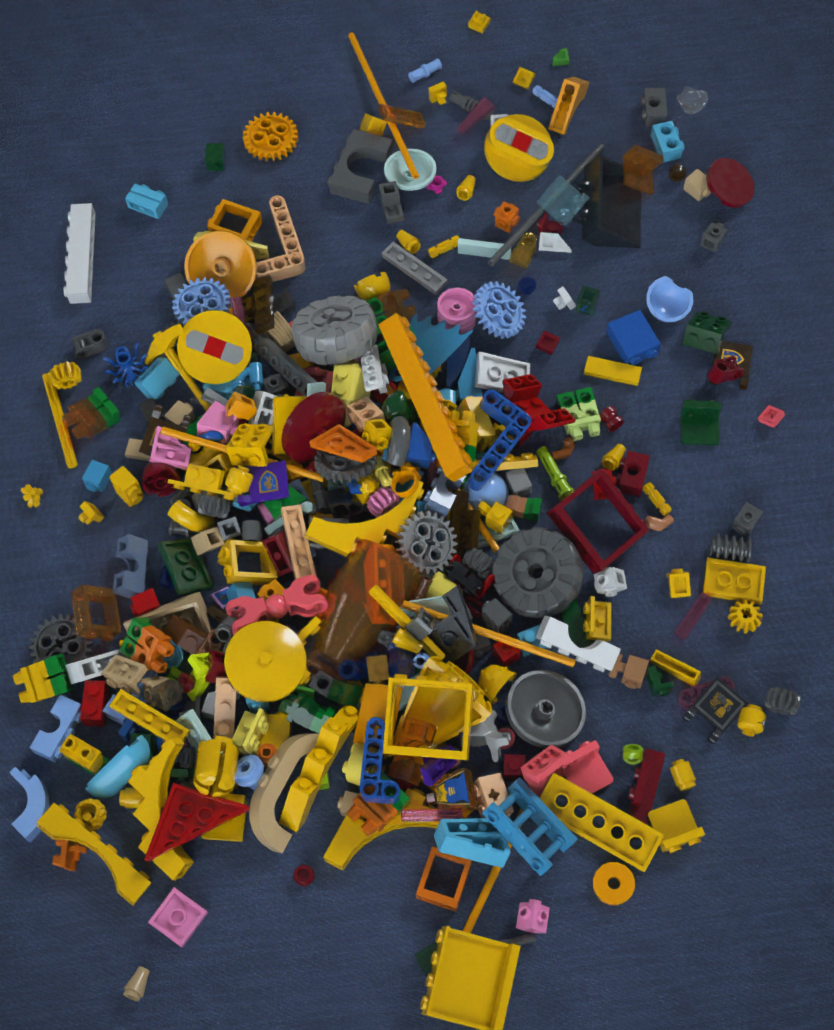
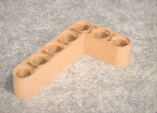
M279 195L273 196L269 204L285 255L257 262L256 280L270 275L272 282L300 275L306 269L304 256L285 199Z

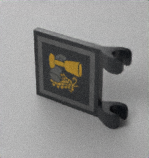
M716 677L682 716V719L688 723L696 713L701 715L716 728L707 738L708 742L714 744L738 717L741 709L749 703Z

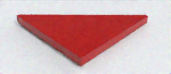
M173 783L144 860L149 862L248 812L250 807L225 798L211 797V794L204 795L198 790Z

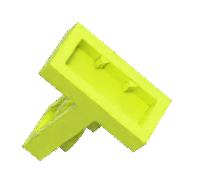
M209 653L192 654L187 660L193 668L191 675L195 679L194 689L187 693L192 701H196V697H201L210 683L205 681V676L210 667L207 657Z

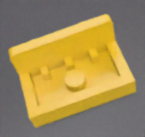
M590 596L583 607V613L586 614V620L583 624L586 640L610 642L611 603L595 601V596Z

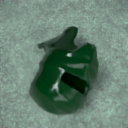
M401 390L388 396L380 408L389 426L391 420L397 416L406 418L409 426H411L418 415L412 400L408 399Z

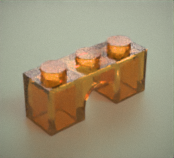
M407 717L397 746L415 748L421 745L432 746L438 727L428 721ZM395 754L393 762L389 767L388 776L401 782L419 786L422 777L420 768L423 765L415 762L414 756Z

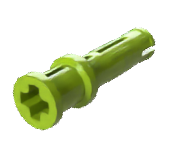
M543 446L536 453L551 478L552 487H555L559 494L558 498L562 500L574 489L570 488L567 483L566 475L561 474L548 448Z

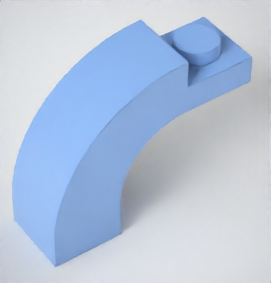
M14 767L9 773L24 787L27 792L28 801L24 812L12 825L26 840L31 842L42 831L37 827V821L50 807L49 794L42 781L36 775L31 777L24 769L20 772Z

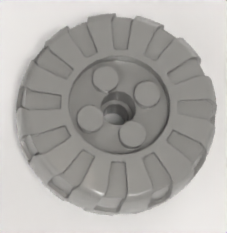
M331 296L327 299L314 301L306 308H302L296 314V318L293 319L292 334L298 353L306 361L319 365L341 364L361 357L374 346L377 337V323L371 306L365 300H360L355 296Z

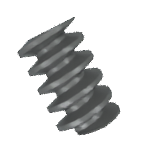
M716 533L711 540L709 556L716 552V556L719 558L721 553H724V558L727 559L729 554H731L732 560H735L738 555L741 562L747 557L749 563L752 550L751 538H747L744 543L743 537H739L736 542V538L733 535L728 540L727 534H724L722 539H720V534Z

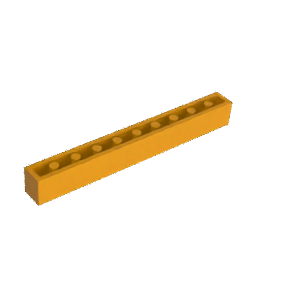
M395 313L378 324L443 472L447 478L455 482L473 471L471 466L472 459L468 453H465V444L456 433L458 431L457 426L450 420L449 416H451V413L442 402L444 398L435 387L437 382L433 376H430V367L422 358L424 354L421 348L415 343L417 338L409 329V321L406 317H401L398 313Z

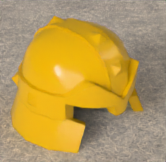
M490 665L481 670L478 686L485 693L484 697L488 699L491 705L498 701L496 695L508 680L514 681L517 673L499 665Z

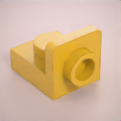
M683 568L671 569V573H666V577L669 579L670 598L691 596L689 572L683 571Z

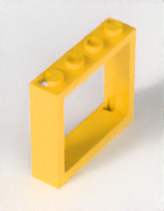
M395 674V678L389 677L383 754L468 760L474 684H470L467 679H457V682H448L449 678L436 677V681L428 680V676H415V679H407V675ZM397 685L466 690L462 751L392 746Z

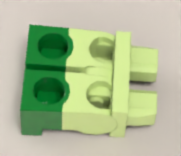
M591 387L575 390V393L571 391L556 395L555 403L557 409L565 408L576 419L575 423L564 425L567 435L570 434L574 441L583 439L582 431L588 430L590 437L600 435L601 418Z

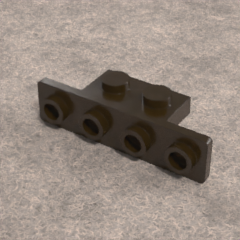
M452 490V493L457 496L451 506L449 528L454 527L451 534L457 535L453 542L458 543V545L453 546L457 553H451V556L454 557L458 554L462 560L464 558V550L478 549L481 511L468 510V492Z

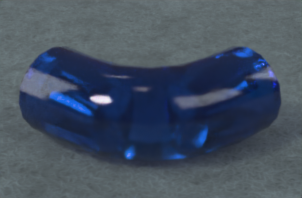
M373 647L365 656L357 661L350 659L342 661L338 667V673L343 679L357 682L369 677L366 657L382 654Z

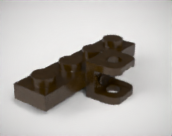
M270 275L254 281V299L250 296L237 304V312L239 315L245 314V322H255V331L258 335L275 328L273 282Z

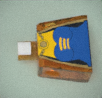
M465 768L441 777L435 783V791L426 794L428 804H438L439 810L444 812L478 810L472 773Z

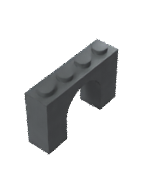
M353 129L351 135H348L345 148H342L340 152L339 162L335 163L333 175L329 176L328 186L330 187V193L369 204L375 192L374 180L353 174L349 167L353 162L362 158L385 163L393 151L392 139Z

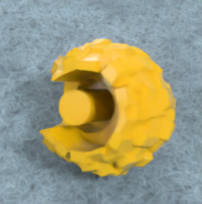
M85 799L76 805L74 819L77 817L85 824L84 828L88 831L99 830L107 817V811L100 800Z

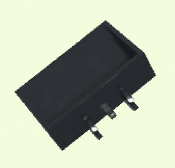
M601 154L584 167V180L579 181L581 188L573 186V192L578 196H582L578 197V203L583 205V209H578V214H572V220L575 223L582 224V241L597 247L641 248V173Z

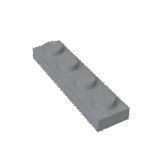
M392 242L382 252V257L435 295L448 284V279L395 242Z

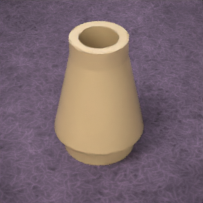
M139 966L124 987L123 995L133 1001H139L144 996L150 971Z

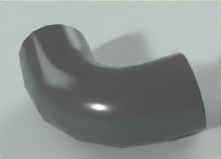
M397 416L390 422V427L392 428L391 442L386 461L392 465L404 466L410 446L411 430L407 419Z

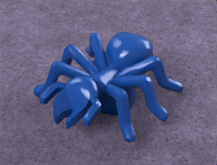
M138 342L134 348V357H132L129 349L125 346H119L115 350L117 363L107 357H103V360L109 362L114 367H120L116 372L106 370V374L110 373L117 376L123 371L121 378H115L112 381L113 383H122L125 375L128 374L125 385L126 388H129L128 382L133 386V381H136L141 376L133 373V371L144 373L145 369L149 368L148 366H143L142 369L133 367L143 365L144 359L147 357V354H144L140 362H134L138 358V348L140 345Z

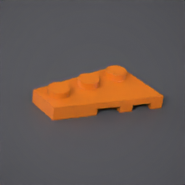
M340 424L310 440V447L362 463L377 454L375 446Z

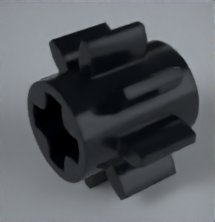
M188 745L182 747L175 762H179L178 767L194 768V763L196 764L197 759L196 747Z

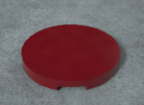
M720 158L714 161L706 172L708 188L711 193H714L722 201V204L732 208H739L752 199L754 194L753 179L747 169L739 162L730 158Z

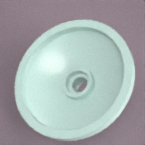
M407 149L419 174L418 179L412 178L401 151L393 153L385 162L384 174L388 182L396 181L398 189L407 191L422 189L435 178L436 163L428 153L419 149Z

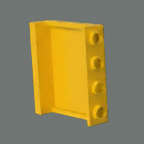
M442 926L436 935L437 950L433 952L431 957L432 971L426 978L425 986L428 987L426 996L422 997L420 1009H423L422 1015L479 1030H503L521 946L452 929L450 926Z

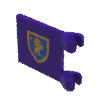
M286 461L268 463L267 467H246L249 469L248 473L253 475L250 495H238L237 503L239 506L244 507L253 503L289 498Z

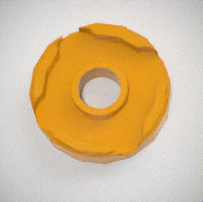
M618 862L603 864L596 871L593 878L594 892L603 903L608 905L623 904L631 898L635 889V879L632 872L625 865ZM612 878L617 879L620 887L611 889L608 886V880Z

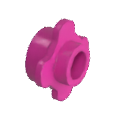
M435 176L426 188L435 191L436 194H440L443 187L447 185V182L442 177Z

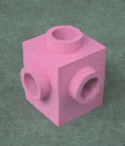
M529 899V902H520L516 928L528 933H546L550 908L541 905L542 901Z

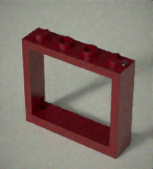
M602 469L591 475L546 512L560 532L576 547L581 559L593 574L605 569L649 531L645 522L634 511L633 506L622 496V492L616 488L609 475ZM594 482L597 483L635 533L604 560L563 509Z

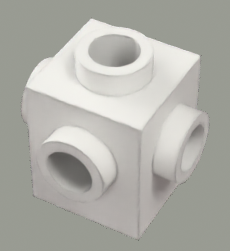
M606 567L601 572L594 574V586L597 593L603 594L606 597H613L617 595V592L627 589L624 570Z

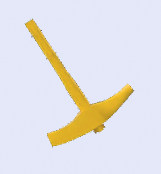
M181 324L174 325L164 332L159 331L153 335L155 339L150 345L145 364L150 366L155 358L165 353L173 367L180 373L203 406V409L207 411L211 404L201 399L203 393L183 368L177 353L173 349L178 336L185 334Z

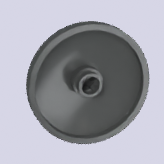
M535 670L525 673L514 682L506 697L505 709L511 727L523 740L537 747L547 748L553 745L559 748L567 745L580 733L585 723L586 707L580 691L569 679L553 671Z

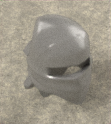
M492 710L491 715L485 721L471 727L470 746L488 745L493 761L498 762L501 756V746L508 745L512 737L510 732L497 731L494 723L497 713ZM463 732L460 733L461 746L463 742Z

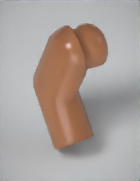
M669 514L662 519L647 516L644 522L648 528L662 531L674 523V519Z

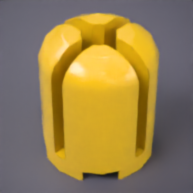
M215 736V739L205 742L203 739L199 743L193 783L200 793L208 795L210 785H212L211 797H221L229 794L235 786L239 749L233 744L232 739L224 736Z

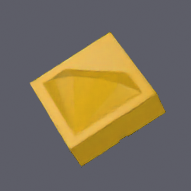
M519 67L512 82L528 90L536 74Z

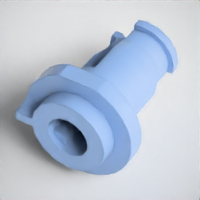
M246 755L238 760L235 782L239 786H248L255 791L258 780L264 774V764L261 759L256 755Z

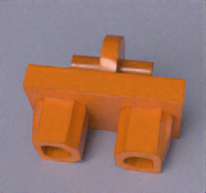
M55 840L56 846L62 847L61 854L53 856L52 864L69 871H76L77 861H80L81 854L87 853V848L73 841Z

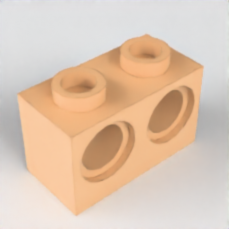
M368 397L347 405L349 411L347 417L351 424L354 423L359 432H364L365 423L368 420L383 419L385 421L384 413Z

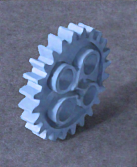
M206 277L202 281L196 278L195 283L189 280L190 285L183 284L184 289L178 288L179 294H174L176 300L172 301L175 318L178 319L179 324L183 325L196 314L211 310L230 313L229 308H232L230 303L232 300L225 285H221L219 280L214 283L213 278L207 281Z
M497 281L485 283L476 291V294L473 296L475 300L472 301L475 307L472 310L477 312L474 317L480 318L478 324H484L483 330L489 329V335L494 332L495 337L500 335L501 339L504 337L508 339L523 329L522 326L525 324L523 320L526 318L523 313L526 310L521 308L524 303L518 301L520 296H515L516 291L511 292L510 286L505 288L504 283L499 285Z

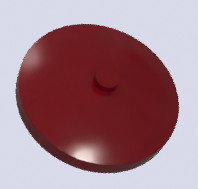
M329 392L314 393L302 400L293 409L283 428L281 442L286 455L298 463L315 461L316 451L321 450L310 447V440L338 424L344 427L346 412L343 402Z

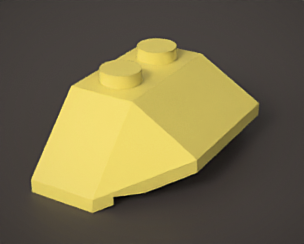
M356 359L334 365L331 393L344 404L346 412L344 427L352 425L347 417V413H349L347 405L364 397L370 399L371 391L366 392L364 386L362 365Z

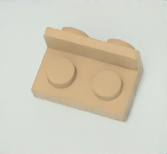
M115 654L102 671V674L106 679L105 682L110 687H118L129 694L139 695L141 691L137 684L148 669L144 664Z

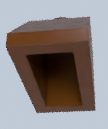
M173 614L163 630L166 635L172 638L171 640L176 645L191 654H196L207 637V634Z

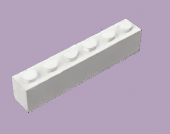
M92 203L71 204V211L68 212L70 226H67L69 241H66L68 256L65 257L67 271L64 272L66 281L64 296L68 298L70 304L91 303L96 214Z

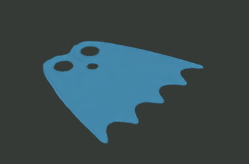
M415 313L410 326L414 329L417 345L424 354L422 358L429 365V373L431 374L468 338L473 330L460 335V324L447 330L445 329L446 320L433 326L431 324V315L422 322H418L417 313ZM397 367L390 370V380L394 382L403 381L401 375H395Z

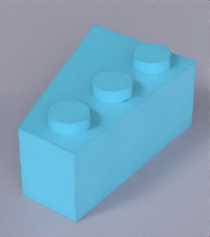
M487 818L441 819L434 833L438 850L441 853L501 868L504 867L511 853L507 840Z

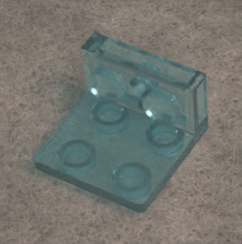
M559 175L537 200V204L563 226L569 223L590 197L585 193L580 194Z

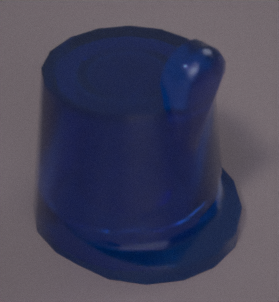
M392 642L387 651L390 676L395 678V674L407 675V679H410L415 672L416 666L413 660L417 654L396 647Z

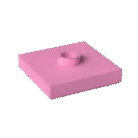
M174 887L148 923L183 948L206 917L208 911Z

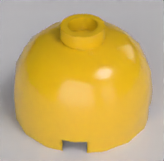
M380 272L381 276L378 277L373 274L358 281V286L354 285L358 297L365 301L377 297L381 303L384 302V297L390 292V281L386 272Z

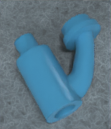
M250 363L239 374L236 381L231 383V388L234 392H242L244 390L245 383L243 381L248 375H250V386L253 387V392L261 391L260 387L263 386L261 363Z

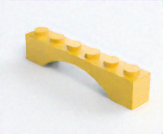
M53 803L37 821V827L52 840L73 841L94 851L111 871L117 893L134 906L150 887V877L141 870L139 872L133 868L134 864L126 857L122 859L116 854L118 851L112 845L107 844L106 846L101 842L102 838L96 832H89L84 828L85 824L77 817L73 819L68 814L69 810L62 804L58 806Z

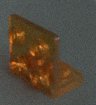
M637 145L632 147L623 155L624 185L652 195L654 193L653 170L664 162L663 156Z

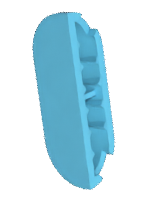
M140 735L129 747L126 745L88 782V787L85 789L90 795L99 799L113 797L128 783L132 777V771L137 766L147 764L150 757V747L144 736Z

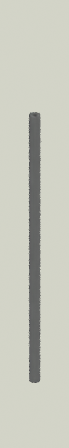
M600 143L489 259L488 264L490 266H494L584 171V167L605 149L604 144Z

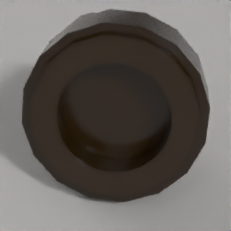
M675 162L674 166L669 169V178L673 181L684 180L687 173L686 168L680 165L679 162Z

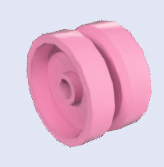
M451 288L443 292L437 302L438 324L446 320L445 329L447 330L460 324V335L472 330L477 321V318L474 317L477 312L472 310L475 307L472 304V301L475 300L472 292L463 288Z

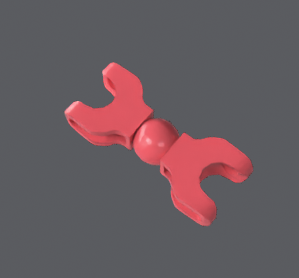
M315 575L297 578L288 589L282 590L283 596L273 594L265 602L263 597L256 599L249 596H241L229 601L226 604V612L228 616H234L238 619L232 625L233 635L246 625L259 621H270V618L281 619L287 612H289L290 616L300 615L302 617H313L325 612L328 607L327 600L323 595L315 594L320 589L319 579Z

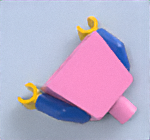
M214 401L197 423V437L226 444L239 426V419L233 414L227 416L225 406ZM188 443V447L192 452L199 450L201 447L197 444Z

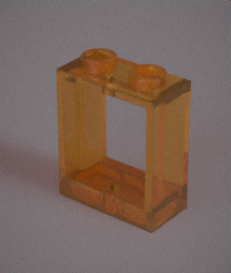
M80 585L71 592L77 636L85 637L86 639L100 638L103 641H110L121 633L117 599L113 589ZM88 602L103 604L106 626L91 624Z

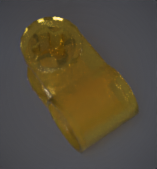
M523 234L511 253L510 263L527 269L536 251L537 238L534 234Z

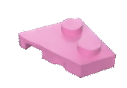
M157 426L149 462L164 463L187 470L191 449L181 444L178 439L161 434V427Z

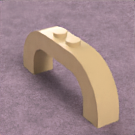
M301 733L284 741L274 756L269 759L268 767L258 780V785L252 795L249 809L252 830L257 839L274 852L283 853L292 836L291 833L281 828L275 819L274 808L276 801L299 759L315 747L319 734Z

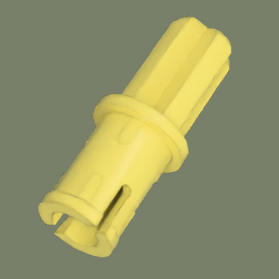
M377 456L375 476L379 478L383 487H390L392 481L389 474L390 469L385 465L381 456Z

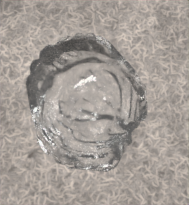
M686 86L683 92L677 95V101L685 113L695 114L706 107L708 103L707 92L704 90H694Z

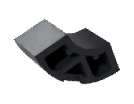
M333 489L324 492L333 518L350 519L355 523L375 519V516L369 512L367 504L363 505L355 494L350 493L349 489Z

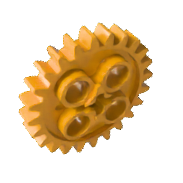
M267 112L266 116L260 113V118L254 116V122L249 120V125H245L246 131H243L245 149H248V153H252L253 157L258 156L259 160L265 157L266 162L269 158H272L274 162L275 157L281 160V155L288 157L287 152L292 153V147H297L296 142H298L299 136L297 126L293 123V120H289L288 116L283 118L282 113L276 116V112H273L272 115Z

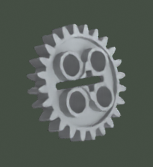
M421 511L417 512V515H410L411 519L404 520L406 525L399 526L403 532L397 533L401 537L400 540L395 541V543L401 546L396 549V551H402L399 559L405 558L406 560L403 564H410L409 570L416 569L417 574L422 573V571L424 575H429V572L436 574L437 571H443V566L448 567V561H451L453 558L451 553H457L453 549V546L458 545V543L453 542L457 535L451 534L454 527L448 528L450 521L443 522V515L437 518V512L431 514L430 511H425L424 513ZM419 526L423 529L422 535L418 532ZM437 532L440 534L439 541L436 539ZM414 545H416L418 548L417 554H415L413 551ZM431 551L435 553L434 560L431 558Z

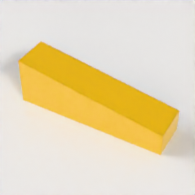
M657 649L650 659L652 664L694 688L701 679V671Z

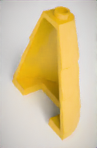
M429 657L426 663L423 664L419 676H428L430 681H436V677L449 678L448 682H457V679L469 680L470 684H474L471 727L485 721L492 713V706L489 701L485 702L483 698L485 693L477 683L450 661L445 664L441 662L443 660L441 657ZM415 687L414 691L411 692L405 713L401 716L393 738L394 745L434 749L438 744L463 732L466 690ZM395 755L398 759H402L405 762L417 757L408 755Z

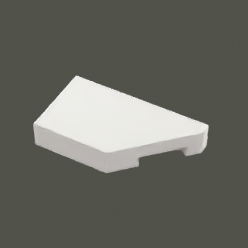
M540 232L539 251L572 253L570 247L559 234Z

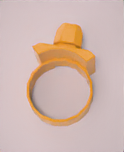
M406 461L404 466H401L400 471L392 473L391 488L399 497H409L418 489L422 476L410 462ZM414 480L410 489L405 492H396L397 482L400 485H404L407 481Z

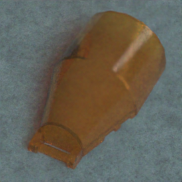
M359 540L355 550L349 555L327 590L326 600L328 607L322 613V622L319 624L321 628L317 631L313 650L308 656L306 664L314 666L334 679L342 680L351 667L380 644L376 640L381 630L394 633L397 629L395 627L399 625L369 594V590L374 585H378L401 608L404 600H412V592L416 590L420 577L423 574L414 565L392 550L370 540ZM317 655H321L341 668L339 672L316 659Z

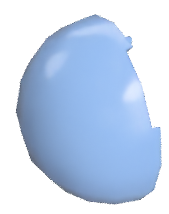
M664 276L655 280L649 286L646 295L647 307L652 316L659 321L676 322L684 318L691 311L693 293L687 288L675 285L672 279Z
M497 472L493 474L481 490H472L468 486V479L462 490L469 493L468 501L474 510L479 509L477 506L481 501L487 503L491 508L495 502L505 506L507 496L509 495V487L504 478ZM474 477L477 482H482L479 477Z

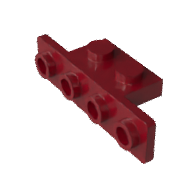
M648 748L645 749L641 767H637L635 771L636 787L632 786L629 794V799H632L629 815L647 825L649 821L648 813L652 810L665 758V753Z

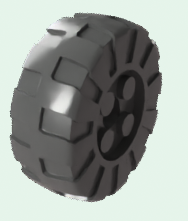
M533 527L530 530L523 529L512 535V538L500 546L497 551L496 561H493L492 574L495 577L494 586L498 596L511 610L525 617L543 619L544 616L550 617L557 613H562L570 607L574 599H577L582 589L584 568L579 552L569 539L559 532L547 528ZM543 571L542 576L536 579L537 572Z

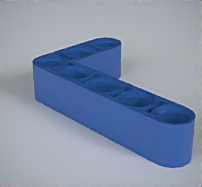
M495 390L485 392L480 402V407L485 413L506 428L472 471L468 479V486L474 491H479L486 485L531 424V418L526 412ZM486 399H490V400H492L494 403H493V404L488 403ZM502 410L507 411L509 415H505ZM517 422H522L525 426H520ZM506 435L512 436L514 440L508 439ZM496 449L502 450L503 454H499ZM485 463H490L493 468H488ZM474 477H479L482 482H477Z

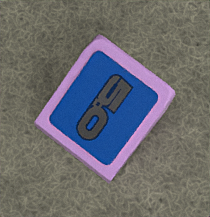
M229 587L211 594L213 600L224 612H226V604L228 603L226 591Z

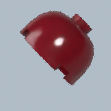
M150 462L142 472V485L144 491L149 495H152V493L157 494L158 497L170 495L177 489L173 488L174 484L168 483V479L181 482L177 468L168 464Z

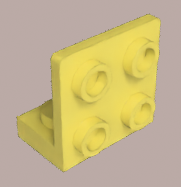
M259 708L257 714L244 711L232 738L233 744L239 749V754L246 756L257 753L261 745L262 734L265 735L269 728L268 719L263 709Z

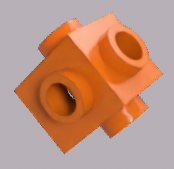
M503 201L501 206H498L494 211L495 227L511 233L520 221L519 208L514 204Z

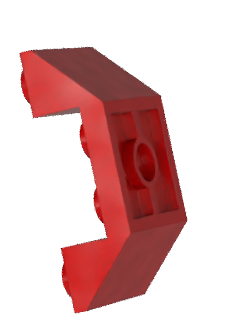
M532 374L503 379L502 384L505 398L526 412L531 418V424L527 429L529 432L575 423L576 419L565 408L551 411L538 398L542 384Z

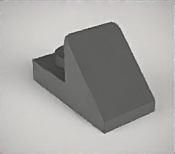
M421 607L404 629L420 641L433 631L436 620Z

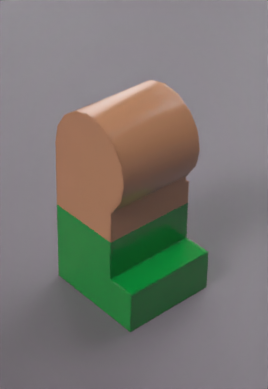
M508 495L505 507L513 511L512 516L538 522L542 499Z

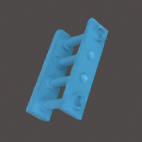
M519 777L507 789L509 796L499 806L493 801L482 814L530 864L532 869L541 876L553 865L548 859L558 849L564 853L578 839ZM516 802L524 811L512 821L504 812ZM530 817L539 827L527 837L519 827ZM545 833L553 843L542 853L534 843Z

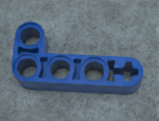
M373 717L366 725L360 793L366 802L395 804L401 796L399 785L395 781L381 780L385 723L381 718ZM375 726L380 728L377 730V738L374 737L373 729H375ZM376 745L380 747L377 753L369 752L371 746ZM370 766L378 768L374 774H369L366 770ZM369 786L375 788V792L371 795L364 793V790ZM389 788L397 791L392 797L385 795L386 790Z

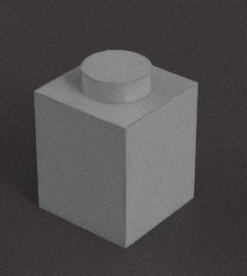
M524 468L510 469L506 472L505 481L511 495L524 497L532 494V484Z

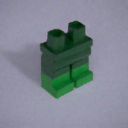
M302 692L298 696L292 693L286 696L278 709L288 715L286 720L290 722L294 720L297 724L318 734L324 723L330 717L333 718L338 709V706L333 704L328 708L322 706L313 698L306 697L307 694Z

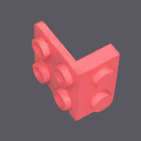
M596 740L591 743L590 741L582 743L579 749L574 752L571 750L567 751L569 760L561 766L567 780L592 794L613 783V777L598 753L600 746Z

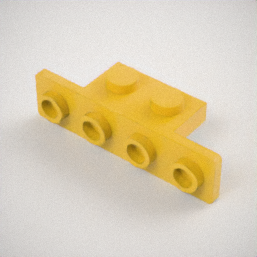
M188 464L184 482L168 479V483L174 484L173 488L185 490V487H189L190 492L201 494L203 490L207 491L206 495L214 497L222 494L223 499L232 501L239 495L221 490L225 471Z

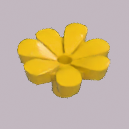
M30 484L21 488V492L25 494L23 499L28 501L27 506L29 508L33 506L37 508L40 505L39 501L40 496L43 495V490L36 487L32 488Z

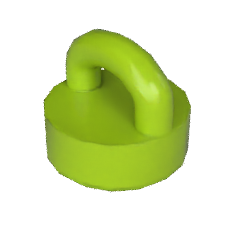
M637 744L625 745L623 747V760L630 765L640 764L643 760V748Z

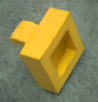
M476 10L468 22V27L483 33L490 24L491 18Z
M444 81L429 87V100L431 103L438 101L440 106L445 104L446 100L444 98L447 97V86Z
M84 501L79 506L84 511L78 516L82 523L85 522L89 525L93 520L100 523L105 518L94 504Z

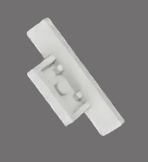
M374 345L360 357L366 392L379 388L380 394L388 392L387 384L390 383L386 364L381 363L378 346Z

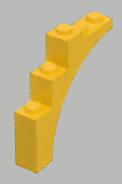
M419 481V487L413 495L405 497L400 504L388 513L373 520L342 524L313 517L304 538L346 557L349 553H354L358 544L355 540L372 547L373 544H384L387 537L384 532L401 539L397 535L398 532H403L399 526L406 525L404 520L415 513L417 508L414 506L416 499L420 500L424 489H422L423 482Z
M344 705L333 718L330 717L321 727L315 747L306 756L300 776L290 787L279 820L281 825L297 833L306 822L316 794L332 762L351 731L357 725L359 710L355 707Z
M180 738L166 740L161 746L162 750L150 760L149 765L137 766L132 771V777L128 781L144 797L136 805L137 809L133 815L149 829L142 836V842L138 846L145 854L148 851L168 798V784L172 767L177 755L185 744ZM182 846L152 860L172 880L183 878L194 863Z
M407 788L405 794L410 798V804L380 832L376 831L367 836L360 828L365 823V818L360 817L354 823L346 815L323 858L325 862L344 871L352 857L364 845L382 834L405 827L437 829L441 819L456 818L448 814L444 816L438 813L439 810L434 806L428 805L426 807L427 800L424 796L425 794L416 788L413 790Z

